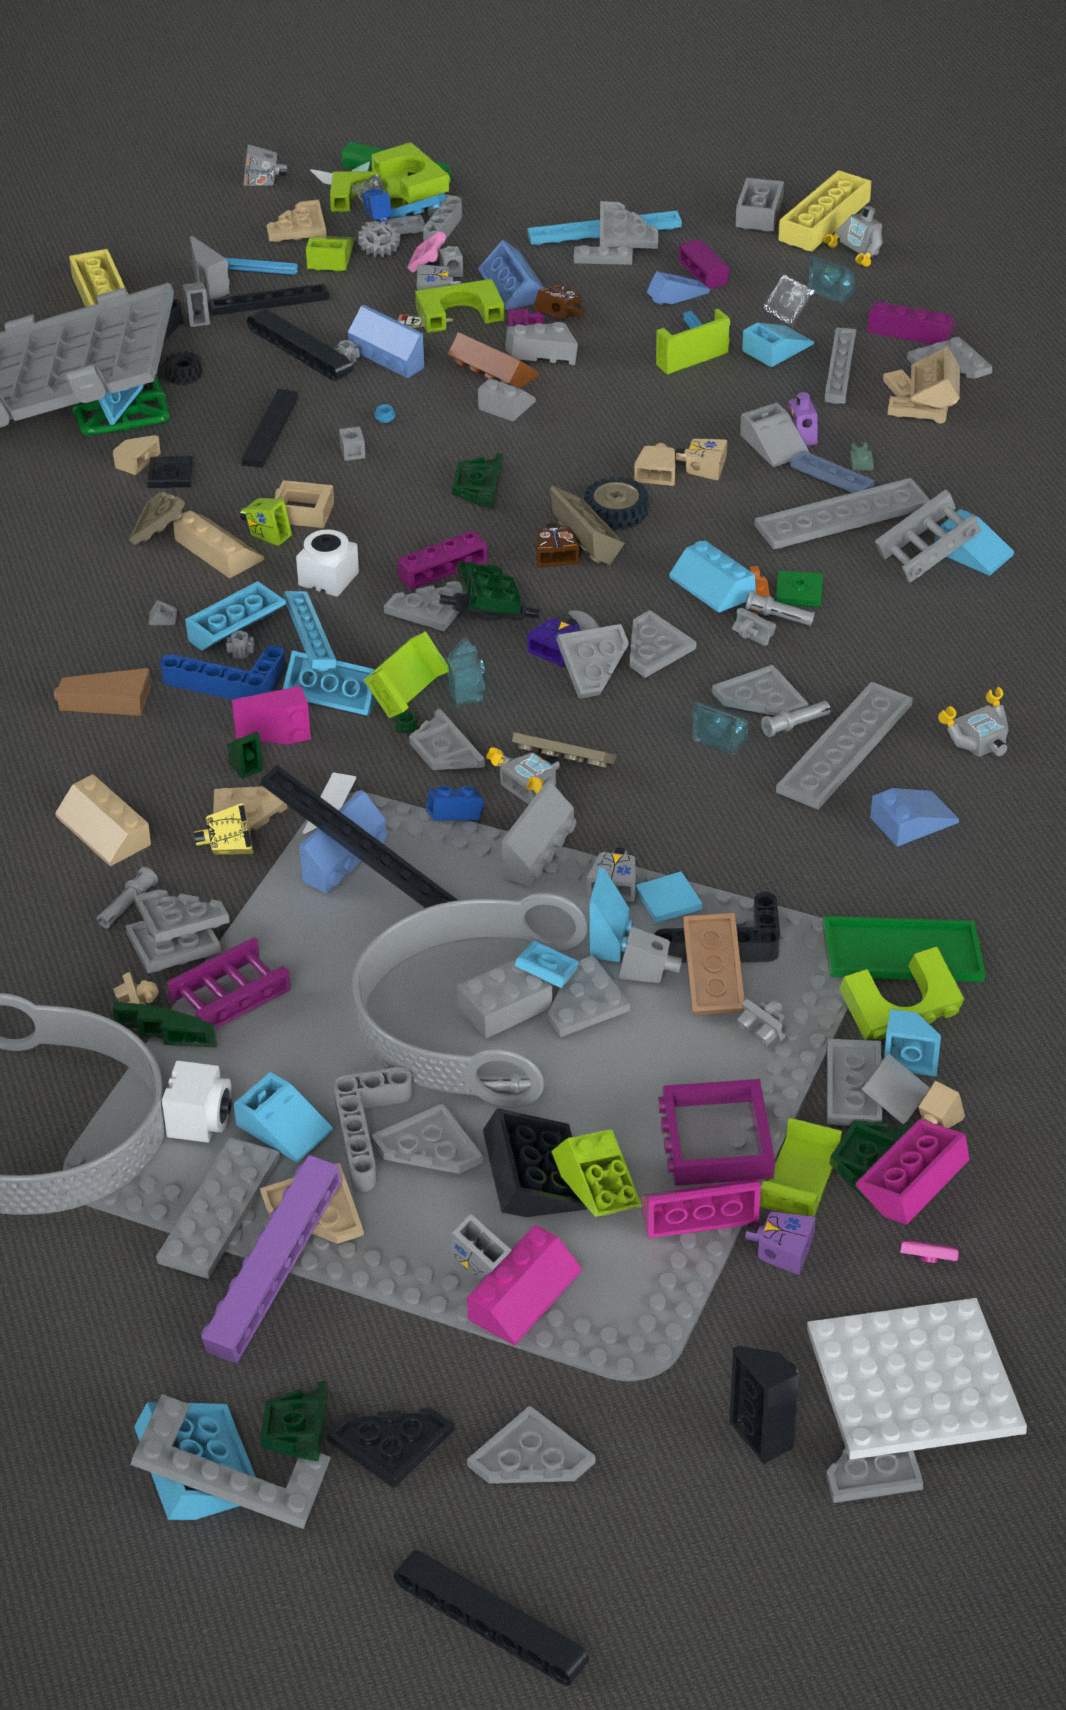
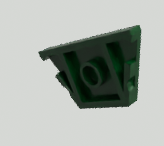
M498 453L495 459L486 461L484 457H479L474 460L458 462L452 494L482 506L493 508L503 463V453Z
M853 1121L830 1156V1165L865 1201L869 1202L857 1188L856 1182L913 1124L905 1123V1128L889 1127V1122L869 1123L867 1121Z
M327 1381L318 1382V1389L303 1394L301 1389H298L286 1396H279L266 1401L260 1434L261 1448L314 1462L319 1461L328 1396Z

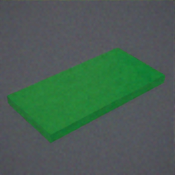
M823 916L822 927L830 977L844 978V976L868 969L872 979L915 980L908 967L913 955L938 947L955 981L984 982L986 974L975 921Z

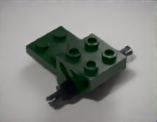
M459 561L457 572L463 593H456L454 596L441 594L439 598L441 599L439 604L453 605V610L474 613L479 618L485 620H496L501 617L522 620L525 616L538 618L539 609L527 608L526 603L521 602L514 577L504 575L502 568L495 565L486 566L474 562L466 563Z

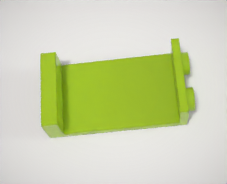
M716 309L715 321L681 333L671 335L664 328L658 329L656 337V365L666 374H670L728 353L730 318L719 309Z
M425 631L410 638L363 680L387 716L391 718L409 708L407 703L436 677L449 672L451 669Z
M789 1118L787 1121V1136L775 1163L774 1179H769V1181L763 1180L761 1185L760 1207L782 1213L815 1217L833 1167L830 1165V1156L841 1141L842 1131Z

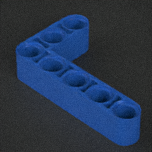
M275 645L269 646L263 651L251 671L177 655H166L160 660L164 684L232 700L272 692L286 671L284 649Z

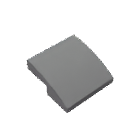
M889 1053L883 1058L862 1088L866 1094L902 1124L909 1119L930 1089Z

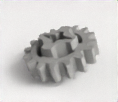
M374 221L372 225L368 222L367 227L362 226L361 231H359L358 245H361V250H366L367 255L373 253V257H376L377 254L384 257L386 253L390 256L391 251L396 252L397 247L400 246V233H397V228H392L391 223L385 225V221H382L381 224Z

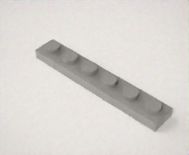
M836 328L825 391V402L832 404H845L856 329Z

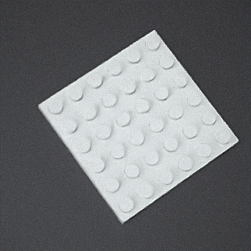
M977 1298L807 1322V1331L850 1460L1026 1434V1422Z

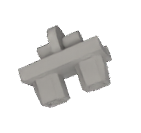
M738 608L736 612L737 619L732 630L738 632L742 638H750L763 646L768 645L770 637L774 635L776 624L759 617L753 612Z
M749 999L742 1003L744 1011L737 1019V1022L743 1030L750 1032L756 1024L761 1026L755 1032V1036L765 1046L770 1044L775 1038L782 1041L786 1037V1034L781 1031V1021L784 1019V1015L780 1013L782 1010L781 1003L774 1000L768 1004L764 1001L760 1007Z

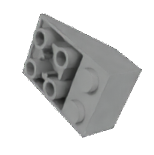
M190 236L196 283L202 282L204 284L207 300L229 294L230 280L228 278V262L226 258L195 237Z
M778 403L741 414L740 435L772 467L790 462L791 459L803 450L810 453L789 413Z

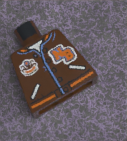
M562 284L537 291L534 305L535 310L559 319H566L572 316L581 318L585 313V307L580 305L581 295Z
M549 523L545 528L538 529L537 568L579 564V544L568 526L558 527L555 523Z

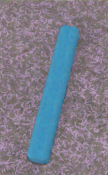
M226 258L228 262L227 270L296 275L298 272V265L296 263Z

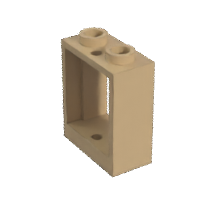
M283 480L280 488L276 489L275 499H284L290 525L324 528L334 505L333 485ZM289 501L316 504L315 508L287 505V503Z

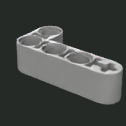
M445 194L446 201L440 203L441 207L430 210L429 206L427 207L428 216L431 218L423 227V242L436 232H443L446 235V239L462 219V200L460 197Z

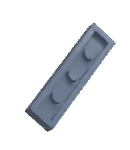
M804 450L791 459V467L851 493L874 487L875 480Z

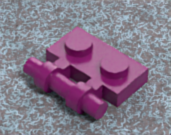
M528 309L508 310L509 327L535 325L537 323L544 324L545 322L544 316L540 311L528 314Z

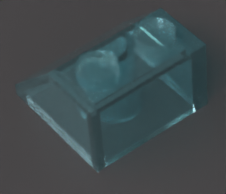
M815 256L810 257L808 292L841 303L854 293L855 274L848 267Z
M695 701L693 703L692 740L735 755L748 739V720Z

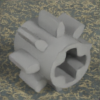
M343 340L338 344V348H334V350L346 356L351 364H354L356 358L360 357L357 344L350 340Z
M235 631L231 634V637H227V653H233L234 658L245 659L250 653H254V637H248L247 632Z

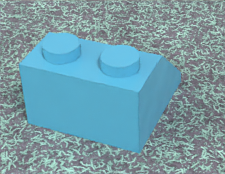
M891 1009L884 1057L889 1053L912 1073L937 1076L941 1035L918 1013Z

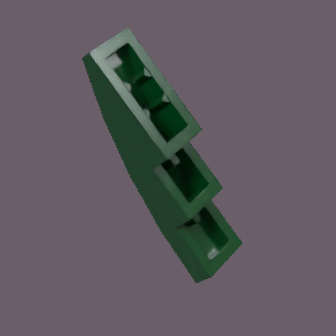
M114 1002V1021L126 1028H138L139 1036L163 1037L164 1045L217 1046L215 1025L204 1020L166 1008L136 1003Z

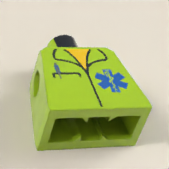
M258 498L241 510L240 518L248 522L252 536L280 546L292 536L284 499Z

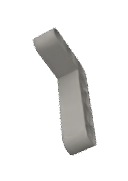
M404 1067L343 1075L334 1081L335 1106L352 1186L357 1191L367 1192L376 1185L375 1160L364 1109L404 1103L411 1099V1073Z

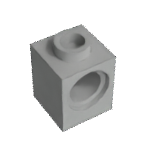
M448 246L439 249L440 266L449 268V277H463V256L458 246Z
M360 426L339 429L340 448L344 461L365 458V443Z

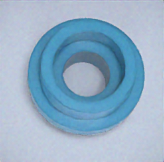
M383 404L376 408V420L388 423L395 418V411L391 405Z

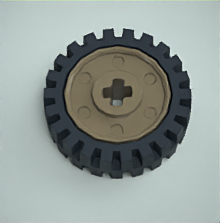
M610 477V480L603 478L601 482L597 480L594 482V485H589V488L585 491L584 501L609 527H613V530H618V527L624 530L627 529V526L632 528L635 527V523L639 525L642 523V520L646 519L648 514V492L637 481L632 482L630 478H627L625 481L624 477H619L618 480H615V477Z

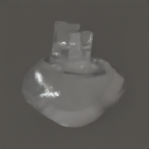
M374 174L364 183L360 182L359 186L352 185V192L357 194L360 201L364 204L362 191L376 188L386 191L381 177Z

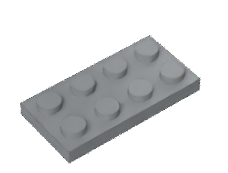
M827 1040V1125L851 1126L853 1121L882 1122V1106L862 1090L868 1078L875 1072L881 1062V1041Z

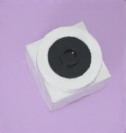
M320 530L310 534L304 541V549L296 556L299 586L309 589L316 587V591L319 592L324 589L326 594L336 597L340 595L359 573L357 544L349 542L348 538L339 531Z
M176 1061L172 1071V1078L168 1082L169 1088H166L162 1098L167 1137L209 1143L212 1133H222L227 1125L232 1108L231 1081L227 1078H220L219 1066Z

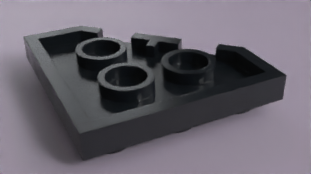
M432 1408L419 1409V1413L401 1414V1410L377 1412V1416L359 1417V1414H347L326 1434L328 1442L394 1488L454 1431V1424Z

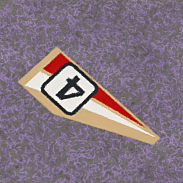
M400 314L398 322L411 328L424 326L420 316ZM446 318V322L453 321L451 318Z

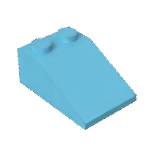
M143 385L115 393L106 392L102 399H98L110 425L115 424L142 390Z
M961 509L956 512L964 520L973 515ZM975 516L981 532L946 557L990 576L1014 555V551L978 516ZM949 518L940 527L946 533H949L957 525ZM935 535V542H936V541H938L940 538H938V537Z
M599 867L590 899V956L594 955L599 960L620 962L628 940L627 934L629 935L630 928L633 927V920L629 919V907L605 868Z

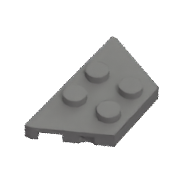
M441 709L435 711V717L431 721L426 720L420 729L415 730L409 736L410 745L432 770L485 767L483 756Z

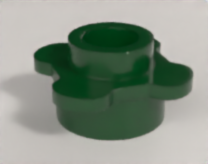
M412 712L400 713L395 718L397 723L395 726L396 732L409 733L418 730L416 725L418 717Z

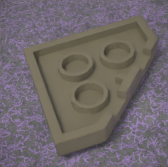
M164 492L158 493L146 502L129 540L134 545L141 541L146 542L154 532H161L171 521L176 522L183 514L181 511L185 502L180 497H174L171 494L166 495Z

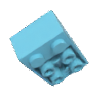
M756 323L743 330L742 351L770 367L779 364L814 344V341L785 325Z
M269 1072L234 1103L236 1126L275 1150L280 1151V1153L296 1163L334 1131V1128L289 1082L272 1072Z

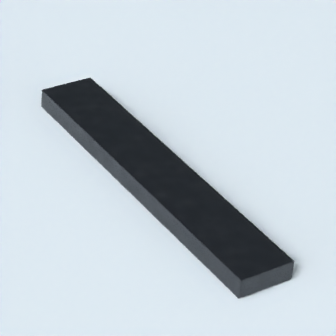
M322 283L209 299V307L212 316L329 300V293L326 284Z
M277 390L242 458V465L263 468L298 399V391Z

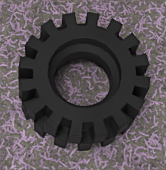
M179 351L176 355L172 353L171 357L167 356L164 360L166 379L170 380L172 384L174 382L176 385L180 383L186 385L187 382L192 384L193 381L197 382L198 378L202 377L201 358L197 354L194 355V352L188 354V351H184V353Z

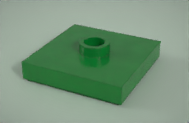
M778 571L776 602L794 606L821 607L823 573Z

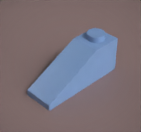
M656 271L647 290V293L653 297L652 300L660 305H663V303L675 304L710 292V289L699 280Z

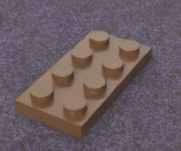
M735 913L683 916L692 1016L743 1012L744 992Z

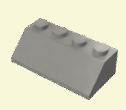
M547 781L502 840L503 878L530 887L533 881L540 877L544 866L551 862L555 851L563 846L566 836L575 829L574 808L552 782Z

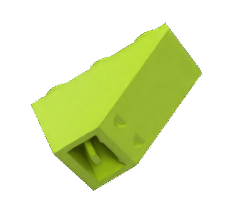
M314 236L309 238L306 246L307 269L346 271L355 237Z
M612 1129L567 1138L552 1150L561 1177L595 1217L642 1206Z

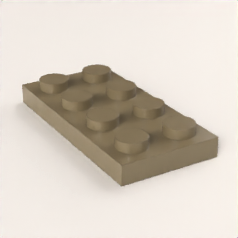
M514 733L512 742L519 744V749L538 753L540 748L542 749V754L561 758L563 753L565 759L582 763L584 758H586V763L606 768L607 763L614 765L616 755L524 734Z

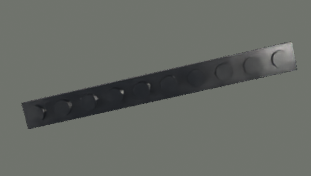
M276 765L261 779L260 785L424 908L458 900L280 766Z

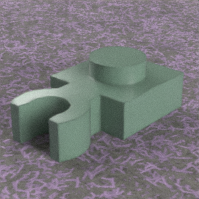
M863 442V447H856L855 443L851 445L850 462L852 471L874 470L872 451H867L868 445L866 442Z

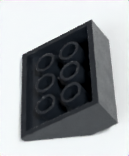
M497 1108L483 1128V1134L501 1212L522 1217H532L587 1210L588 1208L561 1177L552 1154V1150L567 1138L572 1137L569 1124Z

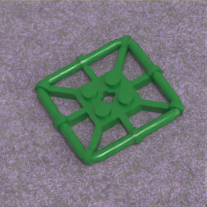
M155 375L154 381L150 382L153 390L139 392L120 416L122 422L115 423L114 425L98 426L107 418L98 400L73 404L71 410L73 415L76 416L82 434L90 436L120 430L127 432L132 428L168 422L170 417L165 401L166 395L161 389L157 376ZM155 400L158 403L159 409L142 404L141 402ZM99 409V412L89 421H85L83 414L85 411ZM136 413L151 416L129 421L127 419V415H135Z

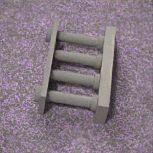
M945 489L876 539L875 543L880 555L884 559L893 554L904 564L902 569L907 581L910 583L981 532V529L974 515L964 520L954 511L956 507L951 494ZM944 516H948L957 525L949 533H946L936 523ZM928 528L940 538L931 546L927 545L918 536ZM910 541L922 551L913 559L900 549Z

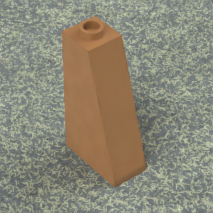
M149 668L63 677L59 687L55 688L54 699L58 701L60 711L142 716L151 689Z

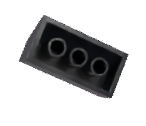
M736 1346L733 1348L729 1423L762 1463L765 1464L793 1448L799 1372L797 1367L792 1362H788L781 1353Z

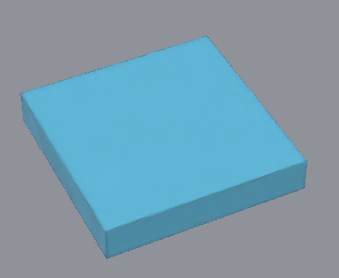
M682 872L635 885V892L655 923L702 910L701 900Z
M533 940L517 958L514 966L562 988L576 972L580 962Z

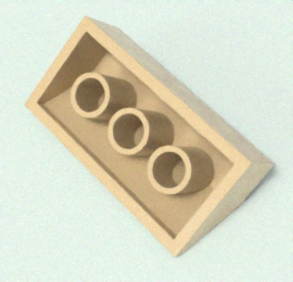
M948 346L912 364L910 394L912 401L943 408L954 405L960 399V365Z
M194 511L184 512L176 522H173L175 540L228 578H232L264 560V556L209 518Z
M94 774L74 783L55 813L56 817L110 867L151 845L148 822Z

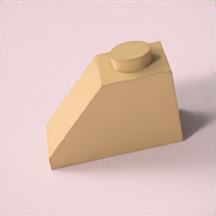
M156 435L127 439L113 450L115 468L137 475L150 463V457H158L161 454L159 436Z
M937 1081L934 1082L919 1105L922 1120L946 1128L959 1123L965 1117L959 1092Z

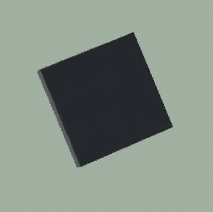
M193 456L150 457L147 479L148 488L191 487Z

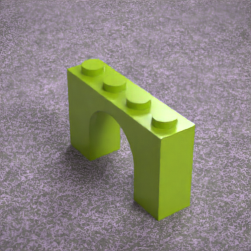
M411 142L371 154L372 171L381 179L400 173H416L399 179L400 196L409 204L449 191V174Z
M373 171L333 172L330 191L331 212L350 211L352 199L356 195L361 194L362 191L376 189L378 183L382 184L380 188L382 189L383 186V191L388 192L391 210L407 205L408 202L400 196L399 179L407 177L408 173H400L381 179Z
M492 279L415 291L416 309L427 333L446 330L445 310L454 306H470L477 309L485 324L504 321V303Z
M938 947L915 953L908 965L922 994V1001L911 1007L896 1006L885 1000L879 993L868 969L844 976L839 990L864 1040L875 1039V1041H880L886 1038L891 1009L918 1013L928 1024L935 1021L936 1018L942 1016L949 1018L959 1012L964 997Z

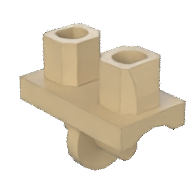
M130 972L123 975L125 983L114 988V993L119 1002L146 1005L145 1002H153V999L157 997L159 992L154 982L143 980L140 984L134 983Z

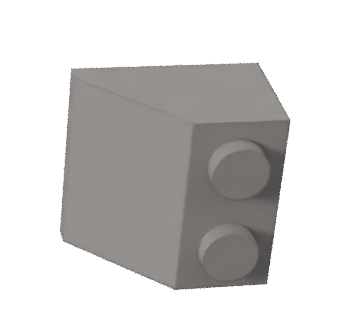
M488 379L478 388L479 410L513 422L536 402V398L526 391L498 382L497 380Z

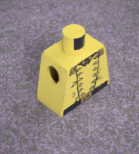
M244 803L207 816L208 829L194 832L196 846L211 843L214 855L254 853Z

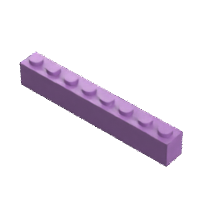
M308 1155L304 1164L299 1165L291 1186L286 1187L282 1201L278 1208L272 1211L266 1229L259 1233L256 1246L251 1254L246 1255L239 1275L232 1279L229 1292L224 1300L219 1301L212 1321L203 1328L201 1338L207 1353L236 1364L238 1363L340 1186L342 1178L339 1165Z

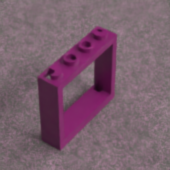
M760 1079L663 1086V1097H658L659 1113H664V1117H661L662 1134L667 1133V1137H664L665 1154H670V1158H667V1170L669 1173L673 1172L675 1186L752 1179H774L775 1157ZM749 1102L758 1155L682 1160L674 1107Z

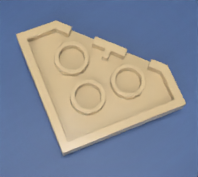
M319 200L301 201L295 205L294 210H287L281 214L277 222H270L266 225L269 242L326 236V227Z
M263 786L214 789L213 814L244 803L250 831L252 829L258 830L270 821V816L276 812L282 813L287 809V804Z
M337 1163L342 1182L312 1234L339 1244L363 1236L364 1231L341 1164ZM295 1177L260 1188L269 1217L272 1211L280 1205L286 1187L291 1186Z

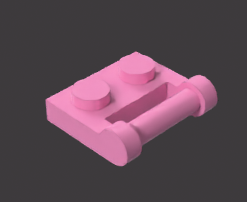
M436 232L416 247L407 267L412 273L418 269V265H427L428 261L435 262L437 260L440 246L446 240L445 233Z

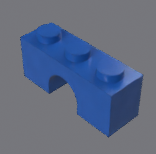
M381 188L361 192L366 215L373 220H377V222L387 221L389 216H393L388 192L383 191Z

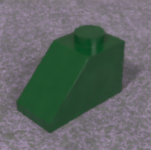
M258 732L227 744L229 763L241 779L263 771L260 734Z

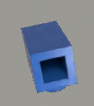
M448 786L429 788L426 812L433 821L480 820V813L484 810V799L475 788L471 786H462L461 789H452Z

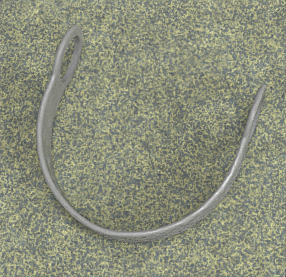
M535 893L521 900L477 898L446 902L419 910L395 922L370 942L358 958L353 969V997L360 1033L366 1047L386 1069L394 1067L407 1068L411 1073L413 1084L442 1092L477 1095L488 1103L507 1108L523 1107L533 1103L543 1092L544 1079L539 1068L524 1055L501 1048L485 1049L473 1055L450 1054L420 1048L401 1041L382 1029L368 1014L365 1005L374 987L394 967L417 953L441 944L473 938L522 939L529 944L535 940L556 951H566L575 948L584 941L588 933V920L584 912L573 901L553 893ZM537 905L556 906L566 911L573 918L576 930L571 936L564 939H547L537 935L528 927L525 921V913ZM490 1061L508 1062L518 1066L528 1075L531 1086L522 1094L502 1095L493 1092L482 1084L478 1078L477 1069L482 1064Z
M0 993V1005L12 1006L22 1010L31 1017L35 1024V1031L28 1037L8 1039L0 1036V1049L24 1051L32 1049L39 1044H52L93 1050L110 1056L131 1068L145 1081L155 1097L150 1112L136 1131L120 1145L92 1161L66 1170L45 1174H0V1214L33 1215L60 1212L92 1203L115 1192L130 1182L148 1165L165 1137L162 1077L153 1054L145 1043L132 1031L102 1015L70 1007L35 1005L23 997Z

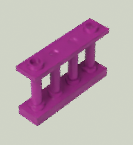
M254 937L167 981L169 1000L173 1003L184 997L196 1010V1018L215 1025V1029L290 991L289 971L284 966L271 971L259 959L258 940ZM250 964L262 977L249 982L237 969ZM226 975L240 987L229 994L216 982V980ZM206 986L218 1000L205 1005L194 992Z

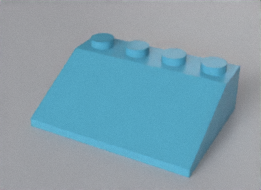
M147 1402L134 1426L139 1442L158 1402ZM188 1403L190 1404L188 1413L173 1447L255 1477L227 1404ZM151 1473L168 1520H196L240 1506Z

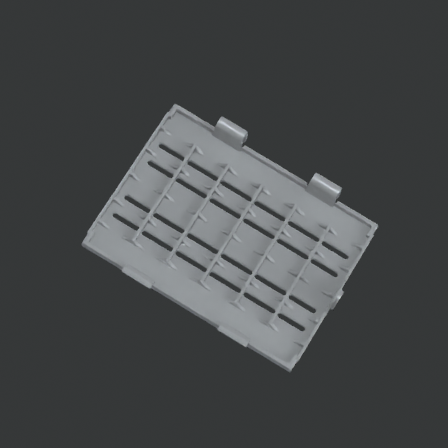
M162 284L128 295L126 293L127 289L124 287L98 295V304L37 322L34 321L33 314L6 322V331L0 332V427L7 426L9 420L12 419L17 421L76 403H88L102 399L106 392L115 393L153 382L157 373L174 298L171 284Z

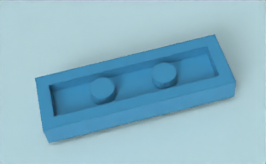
M445 193L392 209L393 216H389V218L408 216L407 213L410 212L416 215L425 212L424 208L428 206L430 210L441 207L440 203L446 201Z

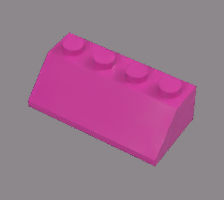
M919 1119L856 1182V1186L884 1217L907 1225L970 1160L966 1136L964 1133Z
M752 1179L643 1194L642 1216L648 1239L759 1223L760 1182Z
M534 1225L522 1237L502 1262L467 1297L468 1320L514 1346L582 1272L581 1266L559 1237L537 1225Z

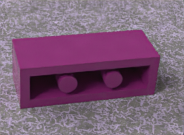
M701 239L679 245V262L697 280L701 281L709 289L728 284V275L730 273L728 265Z

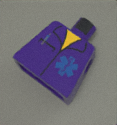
M556 618L549 619L527 634L528 652L564 667L566 664L556 639L560 634L579 631L578 622L574 619H569L567 622Z

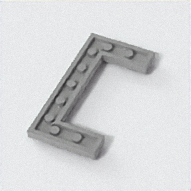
M163 1394L161 1395L130 1465L304 1529L329 1465L330 1456L320 1453L319 1461L315 1462L298 1458L285 1489L173 1447L190 1404Z

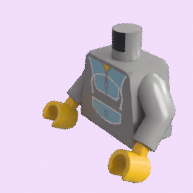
M864 206L862 213L852 214L834 231V235L826 234L823 242L828 243L829 247L834 248L838 244L837 239L840 238L839 242L859 253L855 259L856 262L867 267L871 264L870 257L878 255L879 248L883 243L881 235L882 224L873 218L875 209L870 206Z
M997 687L995 690L997 697L993 696L991 689L986 694V700L993 704V708L987 705L954 720L956 711L951 706L939 713V721L948 725L947 730L957 747L968 750L976 756H983L990 752L997 756H1002L1007 751L1006 735L1009 732L1004 706L1000 705L999 702L1003 696V690L1000 687Z
M490 748L486 758L491 760L494 766L500 767L501 785L527 804L531 803L547 781L552 782L556 787V770L560 765L554 756L544 760L535 753H529L522 757L508 758L498 748Z

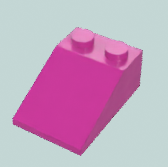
M301 686L232 700L236 739L258 732L260 734V742L292 744L311 740L308 702Z

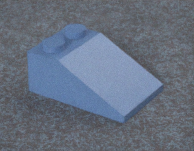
M892 788L872 796L870 818L897 847L959 823V818L933 791Z

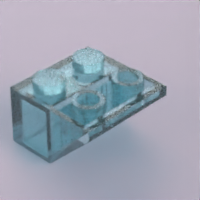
M467 637L462 638L448 655L449 694L456 707L483 701V691L486 689L482 673L485 672L483 660L478 659L476 647L471 645Z

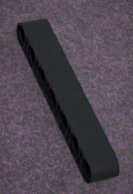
M263 309L247 318V325L253 333L327 378L335 381L352 372V364L346 356L268 309Z
M418 1550L412 1551L393 1574L396 1583L408 1593L563 1685H571L589 1662L587 1652L574 1641Z

